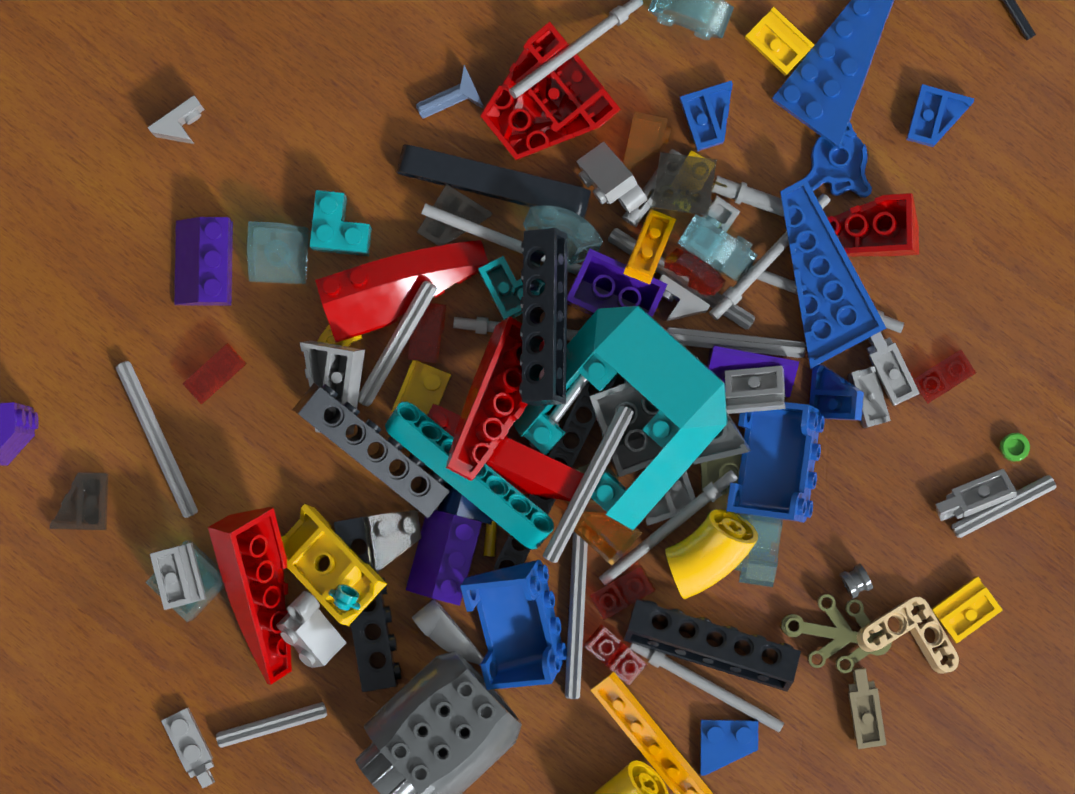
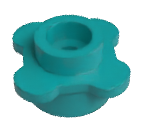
M341 584L338 585L336 590L330 589L328 593L334 598V605L342 610H349L350 607L358 610L361 606L356 602L359 593L350 586Z

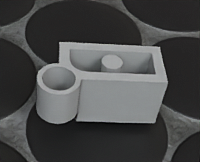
M602 142L576 161L581 169V172L578 174L587 188L591 185L593 186V193L601 204L605 202L611 204L618 199L623 208L630 213L648 200L637 184L633 174L605 142Z
M303 591L287 607L288 613L276 626L281 631L283 640L293 645L299 653L300 660L305 665L311 668L325 666L346 644V641L319 610L320 604L311 593Z

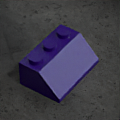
M197 217L176 221L174 305L232 306L233 222L229 217Z
M589 249L568 294L567 304L591 316L599 308L640 306L648 315L653 317L668 284L656 278H652L651 283L647 284L623 274L626 268L625 264Z
M713 346L710 349L707 367L724 383L725 371L782 366L784 369V399H788L791 395L799 361L719 346Z
M15 402L0 403V466H8L35 436V429H38L39 420L38 414L34 412L33 407Z
M434 510L429 518L425 516L406 591L460 606L463 597L460 585L469 575L483 522Z

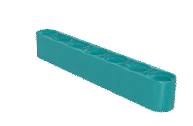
M401 402L398 404L385 423V429L388 434L521 544L529 549L539 548L554 529V522L550 516L487 464H484L472 481L447 469L446 464L454 437L412 403Z

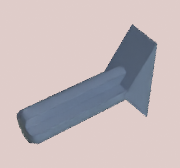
M465 65L461 84L416 104L422 118L431 116L466 99L484 109Z

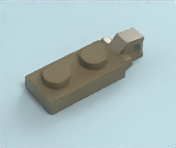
M853 668L854 684H848V696L857 749L886 745L878 688L875 687L874 681H868L866 668Z

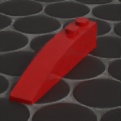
M475 240L397 254L317 279L315 282L332 334L337 343L389 326L398 321L397 318L406 313L424 281H429L437 287V291L434 294V297L437 298L445 293V289L455 283L460 284L479 273L478 268L489 262L482 241Z
M510 316L498 323L494 328L467 395L446 464L447 469L470 481L476 477L493 454V450L509 432L508 430L519 419L528 405L522 402L519 386L522 382V368L520 366L522 339L520 328L523 324ZM543 340V341L541 342V344H540V347H539V350H540V351H541V350L543 349V347H544V340ZM542 369L539 374V380L542 379L544 375V369Z
M433 403L427 416L454 437L460 415ZM506 436L493 450V454L485 463L521 493L568 502L571 501L584 476V473Z
M266 507L230 514L209 526L208 530L220 574L240 629L266 683L271 685L292 671L291 645L283 640L281 631L276 626L288 613V610L285 609V595L288 594V583L284 582V569L287 568V557L274 508Z

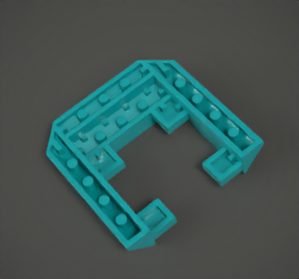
M640 306L599 308L566 346V390L581 374L595 388L601 391L618 372L659 409L657 414L643 428V431L663 448L661 452L628 489L607 471L599 480L591 496L607 512L605 515L634 530L727 425L725 383ZM528 404L522 415L513 425L520 437H526L546 455L565 432L546 415L554 405L533 406Z

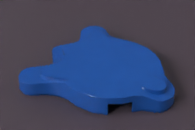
M851 122L847 126L840 150L823 137H820L815 142L811 153V170L805 177L812 191L819 188L823 183H828L830 185V192L834 196H839L846 191H852L861 198H866L871 194L872 187L865 175L867 164L866 145L856 136L857 134L853 130Z

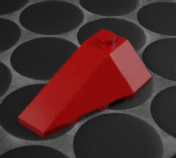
M912 193L882 195L871 202L861 206L857 205L836 216L827 217L848 257L919 255V226Z

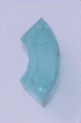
M652 0L648 11L657 16V21L663 25L673 26V24L694 31V35L698 38L710 40V37L723 38L734 7L723 0Z
M545 205L530 207L523 223L526 231L557 228L567 233V261L570 265L584 261L589 249L598 252L603 243L599 233L587 220L561 207Z
M695 214L678 244L718 272L738 283L758 256L750 249L753 244L740 236L735 239L719 228L721 223L711 216L707 215L704 219Z
M741 514V517L746 519L756 529L758 540L749 554L734 569L739 571V582L773 587L778 566L782 519Z

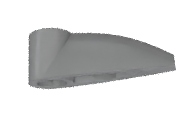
M435 599L431 600L412 616V619L421 631L447 652L456 651L466 661L479 665L484 659L479 650Z

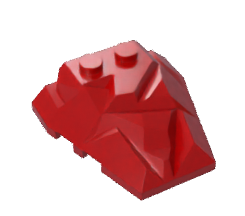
M550 21L527 40L523 46L524 50L516 63L512 64L506 79L501 86L499 85L481 114V118L515 160L598 129L621 111L608 91L578 54L567 60L516 99L511 96L510 88L570 45Z

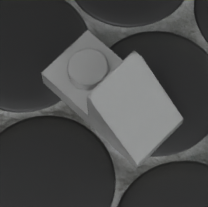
M192 96L153 123L148 129L157 138L194 144L182 125L185 123L189 125L197 121L201 117L200 113L205 109L198 99Z
M664 274L659 279L668 284L662 297L670 302L674 299L678 301L667 321L706 313L710 307V304Z

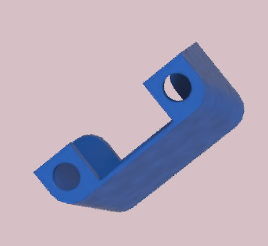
M785 402V409L740 413L738 426L745 428L744 440L751 451L742 453L738 484L730 483L727 504L728 512L803 523L807 517L810 518L812 516L813 501L810 500L811 489H815L817 483V473L814 472L815 461L819 460L821 454L818 436L819 432H823L825 418L823 415H820L819 409L807 404Z
M539 559L469 576L460 585L467 612L473 611L475 606L478 609L488 649L487 654L480 663L487 690L552 684L557 673L560 671L563 660L567 659V647L565 643H562L560 636L561 622L559 617H556L554 611V593L549 591L547 582L549 579L548 568Z

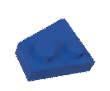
M732 80L679 98L697 152L724 143L733 86Z
M922 84L906 140L934 147L974 103V98Z
M822 364L813 367L809 405L819 409L820 415H823L825 419L861 421L864 392Z
M700 719V776L712 773L758 750L757 720Z

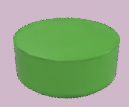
M1020 433L1008 434L1000 442V452L1009 461L1023 460L1030 451L1028 439Z

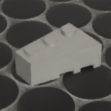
M317 341L300 342L301 351H304L307 368L305 369V374L309 380V386L311 387L313 383H316L322 388L326 384L338 393V396L335 398L338 402L344 405L347 401L357 409L365 350ZM329 407L325 410V420L334 418L336 414L335 407ZM355 424L350 425L346 429V435L354 433Z

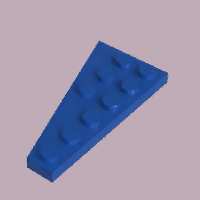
M851 0L772 98L774 103L839 150L894 0Z
M804 178L780 191L811 369L886 329V326L807 179Z

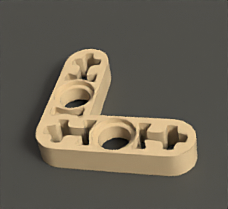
M921 597L905 600L864 626L857 634L859 647L866 652H873L882 649L910 631L935 672L940 674L952 672L959 664L956 650L929 604ZM914 606L919 607L917 615H912L911 613ZM890 617H895L899 622L897 632L891 631L888 627V619ZM925 619L927 620V623L918 626L917 623L922 622V620ZM926 628H931L935 633V641L933 643L927 642L924 637ZM881 631L883 635L875 638L873 643L868 642L867 639L870 637V634ZM942 646V648H938L937 651L933 652L932 648ZM946 655L948 660L945 662V665H942L940 660Z

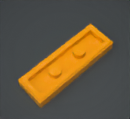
M653 209L649 210L623 274L647 284L651 283L676 221L675 218Z

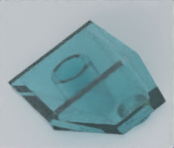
M248 221L247 259L249 282L306 284L309 228L276 222Z

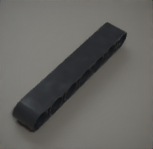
M403 144L396 173L406 177L576 219H585L591 195L590 190L579 186Z

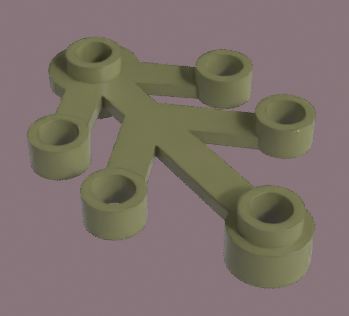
M829 594L821 595L817 600V605L822 611L826 612L835 627L804 622L800 616L795 614H788L781 621V630L789 637H797L804 633L834 639L821 649L809 653L807 660L809 665L814 668L822 667L827 658L850 642L858 643V632L852 631L836 608L834 597ZM825 597L831 600L829 608H824L821 604L822 599ZM852 599L846 603L845 610L847 614L855 617L861 628L871 623L863 611L864 607L861 601ZM854 602L859 605L857 613H852L849 609L850 605ZM792 620L798 622V629L796 631H790L788 628V624ZM881 631L870 634L867 640L869 643H873L874 637L883 634ZM892 642L882 649L873 652H866L858 647L848 656L838 657L835 663L836 668L842 673H849L852 671L854 664L868 654L879 656L888 652ZM814 654H820L822 660L819 664L815 665L812 663L811 658ZM843 659H847L850 663L846 670L840 668V661Z

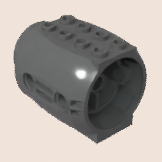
M453 651L436 656L364 725V729L373 743L355 759V762L380 794H462L516 743L522 723L495 689H486L482 675L460 654Z

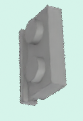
M772 366L725 371L727 413L785 409L783 367Z
M192 543L150 554L164 610L207 599Z

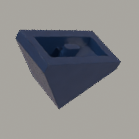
M445 483L444 487L450 492L439 504L438 511L492 525L493 520L450 484Z

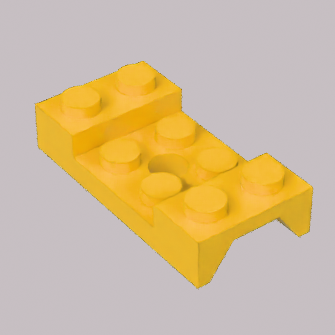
M304 504L301 507L300 519L285 536L281 537L287 557V568L340 624L349 626L387 583L369 564L364 563L331 529L332 526L314 507ZM328 556L330 560L329 568L321 572L319 562L323 557ZM341 584L354 588L359 593L356 602L361 605L358 610L351 607L349 610L338 608L334 605V598L328 594L330 589L336 590L338 585Z

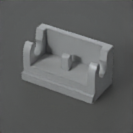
M875 366L849 373L847 375L849 382L864 392L861 420L863 429L891 421Z

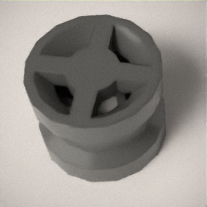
M861 563L854 566V570L850 572L844 571L840 573L841 580L852 599L858 597L859 592L863 590L869 591L873 589L872 582Z

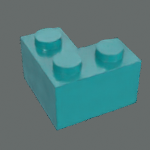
M316 190L310 239L311 249L313 251L369 257L372 232L370 224L345 222L347 197L344 193Z
M504 256L478 268L479 274L502 319L505 320L509 316L515 318L523 314L520 305L521 298L523 297V283L521 279L516 281ZM545 284L542 285L540 294L543 293Z

